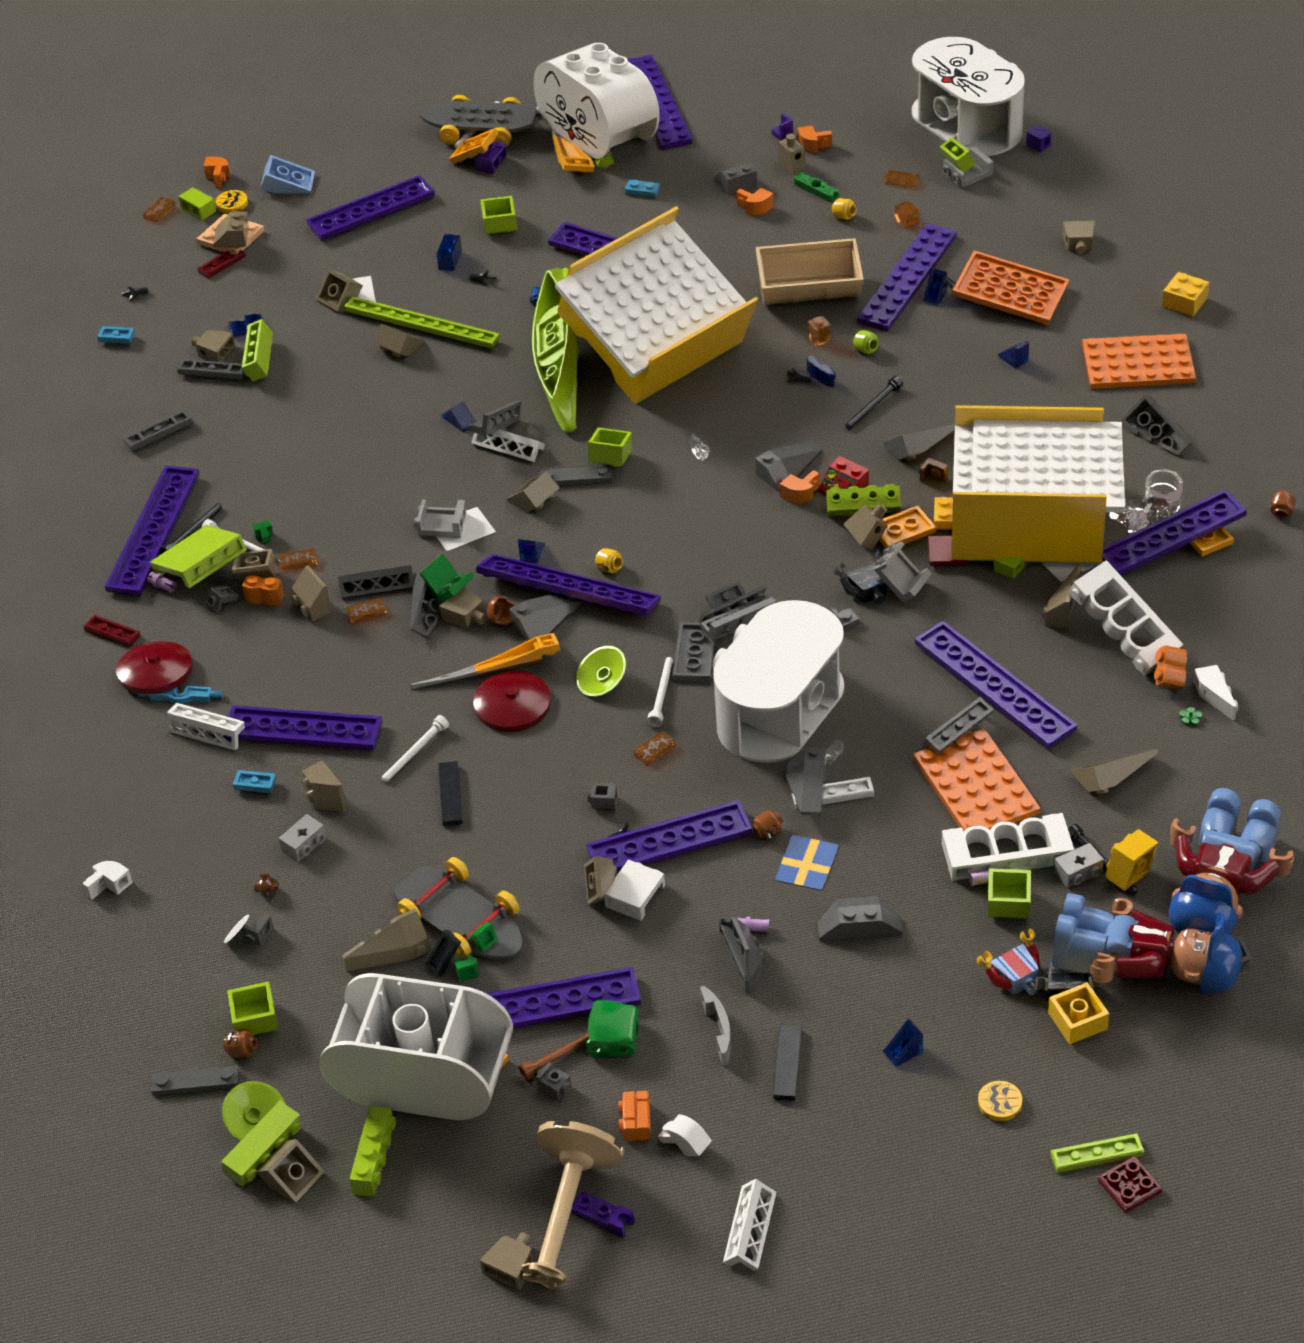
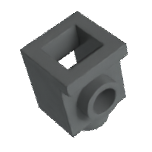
M593 783L592 790L588 791L587 798L588 802L591 803V808L611 809L612 812H616L618 799L617 784Z
M548 1062L536 1076L538 1090L558 1101L563 1095L568 1094L572 1086L570 1075L555 1068L551 1062Z

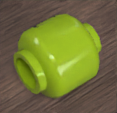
M866 330L859 331L853 340L854 348L864 354L873 353L879 345L877 335Z

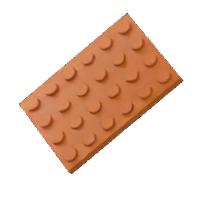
M974 250L952 290V295L1049 325L1068 287L1069 279Z
M1186 334L1082 339L1090 389L1196 383V375Z
M985 728L962 736L939 755L931 748L913 754L914 761L957 825L963 829V832L972 826H983L991 830L997 823H1016L1038 815L1041 812L1040 806Z

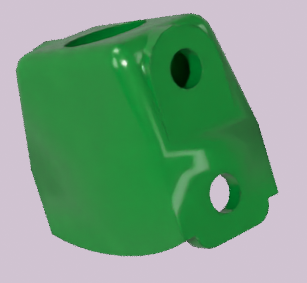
M596 1000L593 1003L589 1017V1040L586 1042L587 1054L591 1055L592 1058L607 1059L633 1055L636 1050L639 1030V1009L633 1005H626L615 1001Z

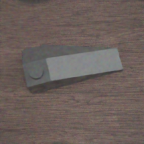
M1144 394L1121 419L1131 432L1178 456L1192 443L1154 397Z

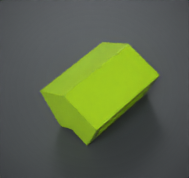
M610 150L606 156L595 159L598 167L607 168L614 164Z

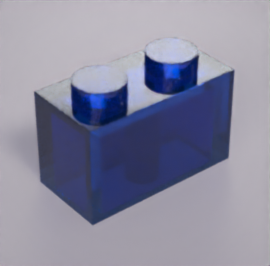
M444 234L436 253L438 270H455L462 253L460 235Z

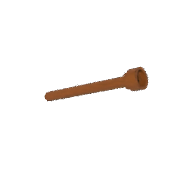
M588 1033L534 1063L525 1062L518 1066L522 1078L525 1081H529L548 1062L552 1063L585 1045L587 1040H589Z

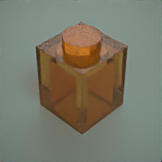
M910 201L895 206V220L905 229L919 224V209Z
M823 316L807 321L808 338L816 346L831 341V324Z

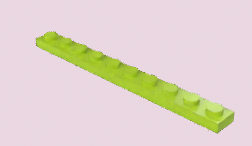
M353 296L344 306L346 312L491 349L500 340L499 333Z

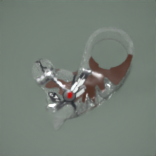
M1158 469L1151 472L1146 478L1144 499L1127 500L1125 498V513L1109 512L1110 517L1123 523L1128 533L1133 534L1177 513L1182 498V478L1176 472L1168 469ZM1158 484H1166L1173 487L1175 491L1169 494H1159L1152 487Z

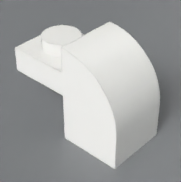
M104 861L92 867L94 874L88 877L82 884L86 896L93 900L106 888L119 895L133 882L129 869L118 862Z
M678 1115L674 1121L666 1123L663 1126V1131L658 1135L662 1143H676L685 1156H700L712 1141L697 1122L684 1115Z

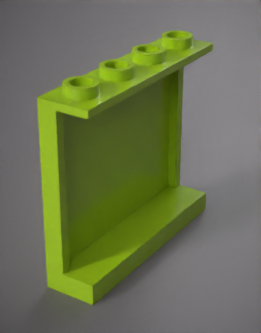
M206 525L150 561V564L156 574L160 573L163 575L167 572L180 576L186 587L191 588L245 552L247 548L240 534Z

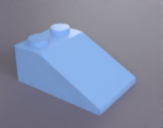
M270 155L264 169L260 188L274 194L310 193L315 171Z

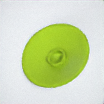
M603 646L590 652L582 660L577 670L576 684L578 689L588 696H600L612 690L620 682L626 669V659L623 652L614 646Z
M258 1081L241 1083L234 1087L224 1100L222 1107L224 1124L228 1131L241 1141L279 1101H282L284 1104L285 1101L275 1088L266 1083Z

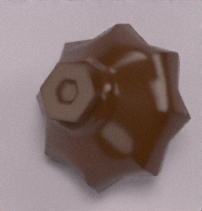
M269 873L260 874V879L255 883L254 890L255 892L265 893L268 896L270 895L269 892L278 889L279 883Z

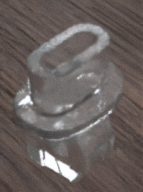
M692 434L688 439V444L691 446V452L702 462L708 457L710 449L706 444L702 443L703 440L701 438H697L695 434Z

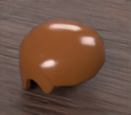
M493 597L488 603L487 608L489 619L498 625L510 624L509 609L514 607L515 604L508 601L507 597Z

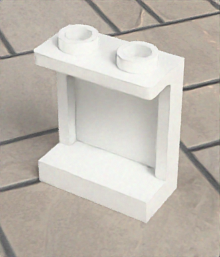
M628 860L604 894L605 907L642 921L645 916V906L658 888L663 889L665 887L664 873L646 867L641 863Z

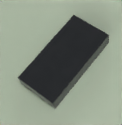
M450 930L443 931L425 963L436 976H443L461 941Z

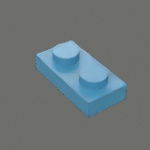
M629 180L625 187V194L656 198L660 190V183Z
M102 326L97 336L98 342L131 344L135 330L134 328Z
M238 770L233 782L234 790L272 794L277 777L274 773Z

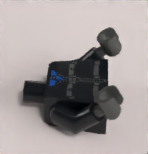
M877 550L876 559L879 560V558H881L882 556L879 555V551ZM843 562L840 564L842 571L838 569L837 565L834 567V574L841 577L839 580L846 594L858 598L862 603L873 600L876 604H881L885 600L889 586L874 571L878 565L877 562L844 573L847 570V566Z
M1050 962L1049 969L1044 970L1035 981V990L1047 991V1002H1049V997L1087 982L1092 989L1103 987L1102 983L1094 982V978L1090 973L1055 968L1052 966V962Z

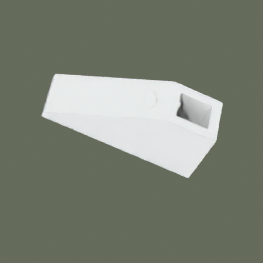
M1218 665L1195 669L1193 683L1199 696L1228 718L1235 720L1238 703L1236 699H1233L1231 688L1227 686L1225 675L1223 672H1220Z

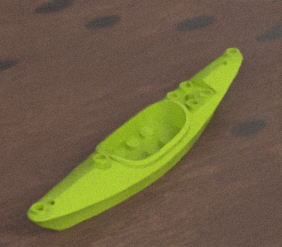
M554 268L546 271L540 289L533 321L532 351L539 378L555 418L564 432L572 433L577 428L576 398L579 337L575 335L569 325L558 314L561 294L557 291L555 285L567 277L568 268Z

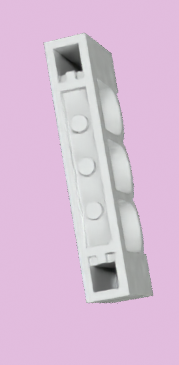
M1107 560L1076 580L1068 591L1072 598L1080 605L1085 603V609L1090 616L1103 620V629L1107 635L1121 640L1122 651L1128 657L1134 659L1132 663L1144 676L1157 668L1155 655L1159 648L1165 645L1176 648L1183 646V643ZM1109 588L1120 601L1111 607H1103L1096 602L1094 596ZM1125 607L1138 620L1128 627L1119 626L1112 618L1114 614ZM1143 626L1156 640L1146 647L1137 646L1130 638V635Z
M1063 813L1042 816V819L1028 818L1023 820L1019 826L1011 822H1000L995 824L991 830L983 826H972L964 832L962 828L942 830V847L952 881L968 879L970 873L986 871L987 868L1029 870L1054 866L1055 858L1074 850ZM1029 834L1040 835L1044 838L1047 847L1028 850L1024 837ZM1002 838L1012 839L1016 842L1019 851L999 854L996 841ZM974 842L983 843L989 848L991 855L971 858L968 845Z

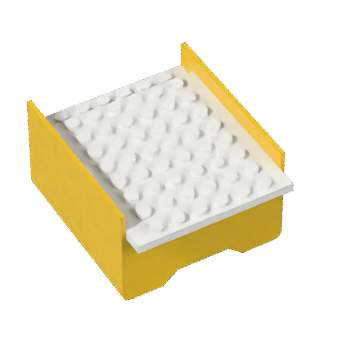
M677 206L571 264L567 277L555 285V288L561 294L558 306L559 316L569 325L576 336L584 338L611 368L616 383L635 404L742 343L758 302L757 297L746 302L675 221L679 210Z
M955 405L953 498L935 497L934 525L936 529L952 530L951 560L994 561L996 558H1023L1024 562L1102 563L1106 512L1125 513L1122 422H1103L1104 408Z

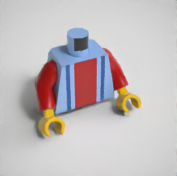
M1032 929L1028 930L1030 938H1026L1024 931L1020 934L1021 941L1025 942L1027 946L1021 944L992 960V954L988 951L983 953L986 961L982 956L977 958L978 965L985 966V972L994 986L1008 990L1012 994H1017L1025 989L1030 995H1033L1039 990H1035V981L1041 971L1040 957L1036 944L1032 942L1035 937V932Z

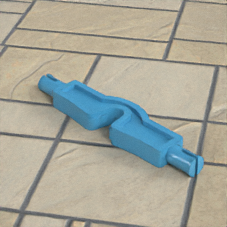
M186 686L181 694H178V688L175 687L157 694H138V697H149L153 701H169L173 704H186L190 702H210L211 698L223 699V691H212L211 687Z

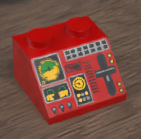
M839 456L829 465L819 487V492L826 495L827 490L833 487L848 489L851 486L866 488L869 486V469Z

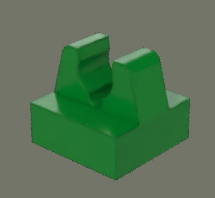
M270 520L253 524L255 539L261 538L263 544L270 542L269 536L273 535Z
M488 922L470 934L478 950L485 952L499 941L492 924Z
M468 954L467 960L460 961L459 957L455 959L459 982L479 977L478 964L475 957Z

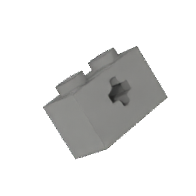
M306 814L278 838L281 851L299 862L326 839L324 825Z
M1088 843L1055 858L1054 873L1069 888L1101 874L1104 859Z

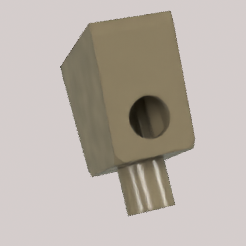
M788 134L786 139L778 143L777 162L792 175L807 170L804 147L796 140L795 134Z
M1095 221L1063 222L1062 237L1069 251L1083 254L1086 250L1092 249Z
M207 330L201 338L194 336L191 341L192 346L197 348L200 358L213 362H223L235 347L233 333L225 331Z
M880 503L874 510L863 506L843 525L861 546L873 550L887 528V524L882 519L887 509Z
M463 587L453 597L440 605L442 620L463 628H469L474 622L482 625L487 619V615L484 614L482 600L466 587Z
M521 1232L516 1240L508 1236H502L481 1258L482 1273L520 1290L524 1282L522 1278L523 1272L521 1271L522 1266L533 1262L532 1249L528 1246L532 1241L531 1237L524 1232Z

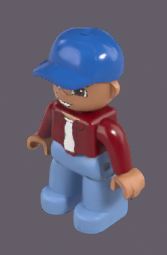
M1216 789L1212 792L1208 801L1207 811L1201 824L1200 849L1197 856L1193 854L1191 843L1195 838L1196 826H1191L1190 830H1184L1180 828L1178 818L1173 820L1170 830V842L1176 847L1178 869L1182 875L1186 876L1181 888H1177L1172 893V900L1169 906L1170 924L1178 934L1185 929L1213 932L1217 914L1223 913L1226 917L1224 932L1231 935L1236 926L1237 919L1242 917L1243 910L1238 904L1240 894L1252 895L1257 893L1270 883L1275 876L1284 877L1290 873L1294 862L1293 851H1288L1286 856L1275 855L1276 849H1274L1278 838L1282 816L1277 804L1266 799L1256 800L1250 808L1247 823L1241 837H1237L1233 833L1238 825L1241 799L1230 789ZM1259 863H1265L1259 868Z
M1067 894L1063 914L1059 915L1055 930L1052 957L1053 967L1091 973L1094 982L1108 983L1112 981L1113 973H1115L1116 977L1163 978L1168 965H1171V969L1178 979L1200 985V991L1204 994L1224 992L1232 988L1237 982L1242 964V951L1240 943L1233 936L1224 932L1225 914H1217L1213 932L1185 929L1180 932L1176 940H1173L1174 927L1135 909L1132 911L1133 903L1128 899H1115L1112 905L1113 913L1110 914L1100 909L1085 906V898L1081 895Z

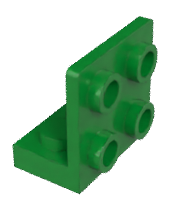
M444 554L438 556L419 573L441 603L453 597L475 577L472 571L465 575L463 572L458 574Z

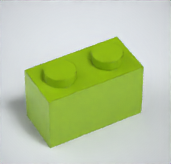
M953 137L940 146L945 159L949 160L963 173L975 165L970 151Z
M193 187L178 196L181 210L202 221L216 212L214 198Z

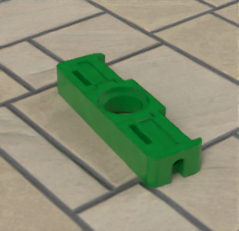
M800 172L799 176L796 175L794 177V185L828 202H833L839 197V189L836 190L828 186L826 182L816 177L812 178L804 174V172Z

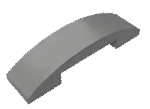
M701 986V1002L706 1016L715 1014L721 1036H716L717 1051L722 1066H727L731 1053L728 1016L715 994L705 986Z

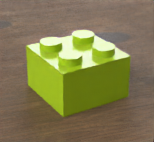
M512 196L480 200L485 234L517 230Z
M597 428L588 442V462L610 464L613 467L623 466L632 451V432Z
M989 868L988 917L1030 918L1031 870Z
M269 982L227 990L234 1030H249L253 1035L279 1030Z

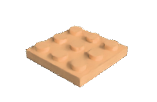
M223 214L197 238V244L222 252L229 251L230 254L236 255L240 250L243 251L264 232V226L248 221L249 232L246 247H213L216 227L227 216V214Z

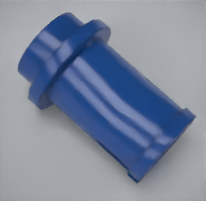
M538 286L533 287L531 291L530 302L533 306L537 305L541 289Z

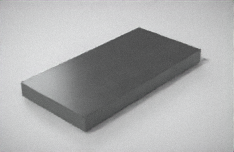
M679 623L672 675L673 681L711 682L716 640L712 641L701 629L700 623Z

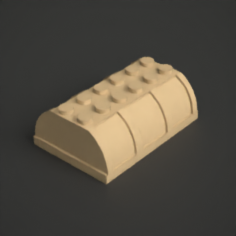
M856 238L756 247L763 305L822 299L829 300L842 297H861L864 279Z

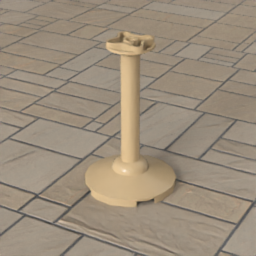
M555 1121L546 1122L539 1126L536 1137L540 1148L550 1156L559 1159L565 1166L538 1262L526 1263L521 1269L524 1280L537 1282L549 1289H556L557 1285H561L566 1281L565 1274L555 1268L582 1171L588 1169H612L621 1164L625 1152L623 1147L620 1150L614 1144L615 1138L610 1134L579 1122L570 1121L569 1126H554Z

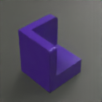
M782 114L781 124L771 129L772 135L781 141L786 139V135L794 134L793 119L786 114Z
M1036 125L1027 131L1026 145L1041 153L1051 146L1052 132Z

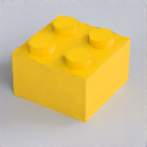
M1178 272L1163 290L1162 307L1193 317L1208 298L1209 282Z
M1139 829L1132 834H1128L1123 841L1116 843L1112 847V855L1106 866L1105 878L1124 891L1127 890L1132 884H1135L1150 872L1158 842Z
M1088 982L1049 997L1048 1014L1069 1045L1108 1029L1109 1012Z

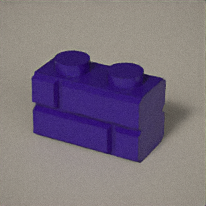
M494 141L488 146L489 149L485 153L477 154L475 156L477 170L493 174L507 156L505 143Z

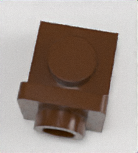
M928 458L919 468L920 481L924 482L927 477H931L945 482L948 478V465Z

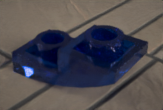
M261 314L244 315V321L228 322L227 328L229 332L233 333V337L247 334L249 324L263 318Z
M813 356L807 357V372L818 382L831 388L835 387V371L827 363L821 365Z

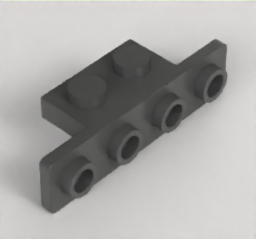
M736 581L706 595L705 599L712 610L703 613L698 620L699 623L746 604L753 599L764 597L767 587L764 585L745 593L739 581Z

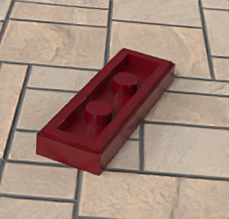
M242 250L236 255L226 251L197 268L198 273L209 279L246 257V254Z
M96 615L84 626V630L88 633L129 648L141 636L138 630Z

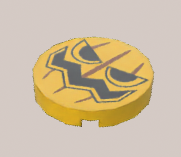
M230 190L223 192L217 197L216 205L221 212L229 214L239 209L244 210L248 205V198L242 191Z
M994 1081L986 1084L980 1090L978 1106L983 1114L985 1113L989 1116V1119L1003 1122L1013 1119L1021 1111L1022 1095L1015 1085L1006 1081Z

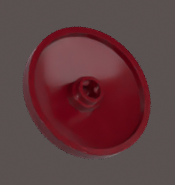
M155 641L139 645L125 653L117 664L116 674L120 685L130 692L157 694L182 684L191 674L193 663L190 652L184 646L169 641Z
M508 671L496 674L485 680L478 687L474 695V709L478 719L487 727L502 732L522 731L535 726L543 720L551 706L550 691L546 683L538 676L523 671Z

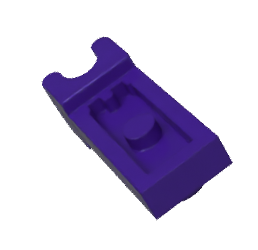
M581 1192L572 1205L571 1214L610 1230L612 1234L622 1238L626 1237L624 1224H635V1216L632 1210L623 1206L617 1207L585 1192Z

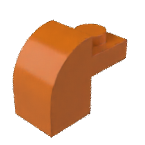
M813 125L797 128L798 142L804 147V151L818 153V149L832 147L831 130L815 133Z
M222 157L205 158L203 167L206 179H214L215 187L222 188L223 182L226 179H231L227 160Z
M760 188L754 194L742 189L736 191L737 205L745 208V214L761 215L774 207V193Z
M813 470L804 479L790 474L780 483V497L795 504H804L814 499V491L820 485L819 473Z

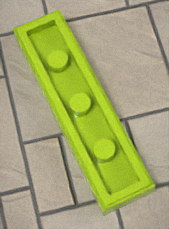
M1138 1133L1051 1150L1050 1155L1056 1172L1061 1173L1126 1160L1134 1156L1136 1158L1142 1157L1145 1151Z

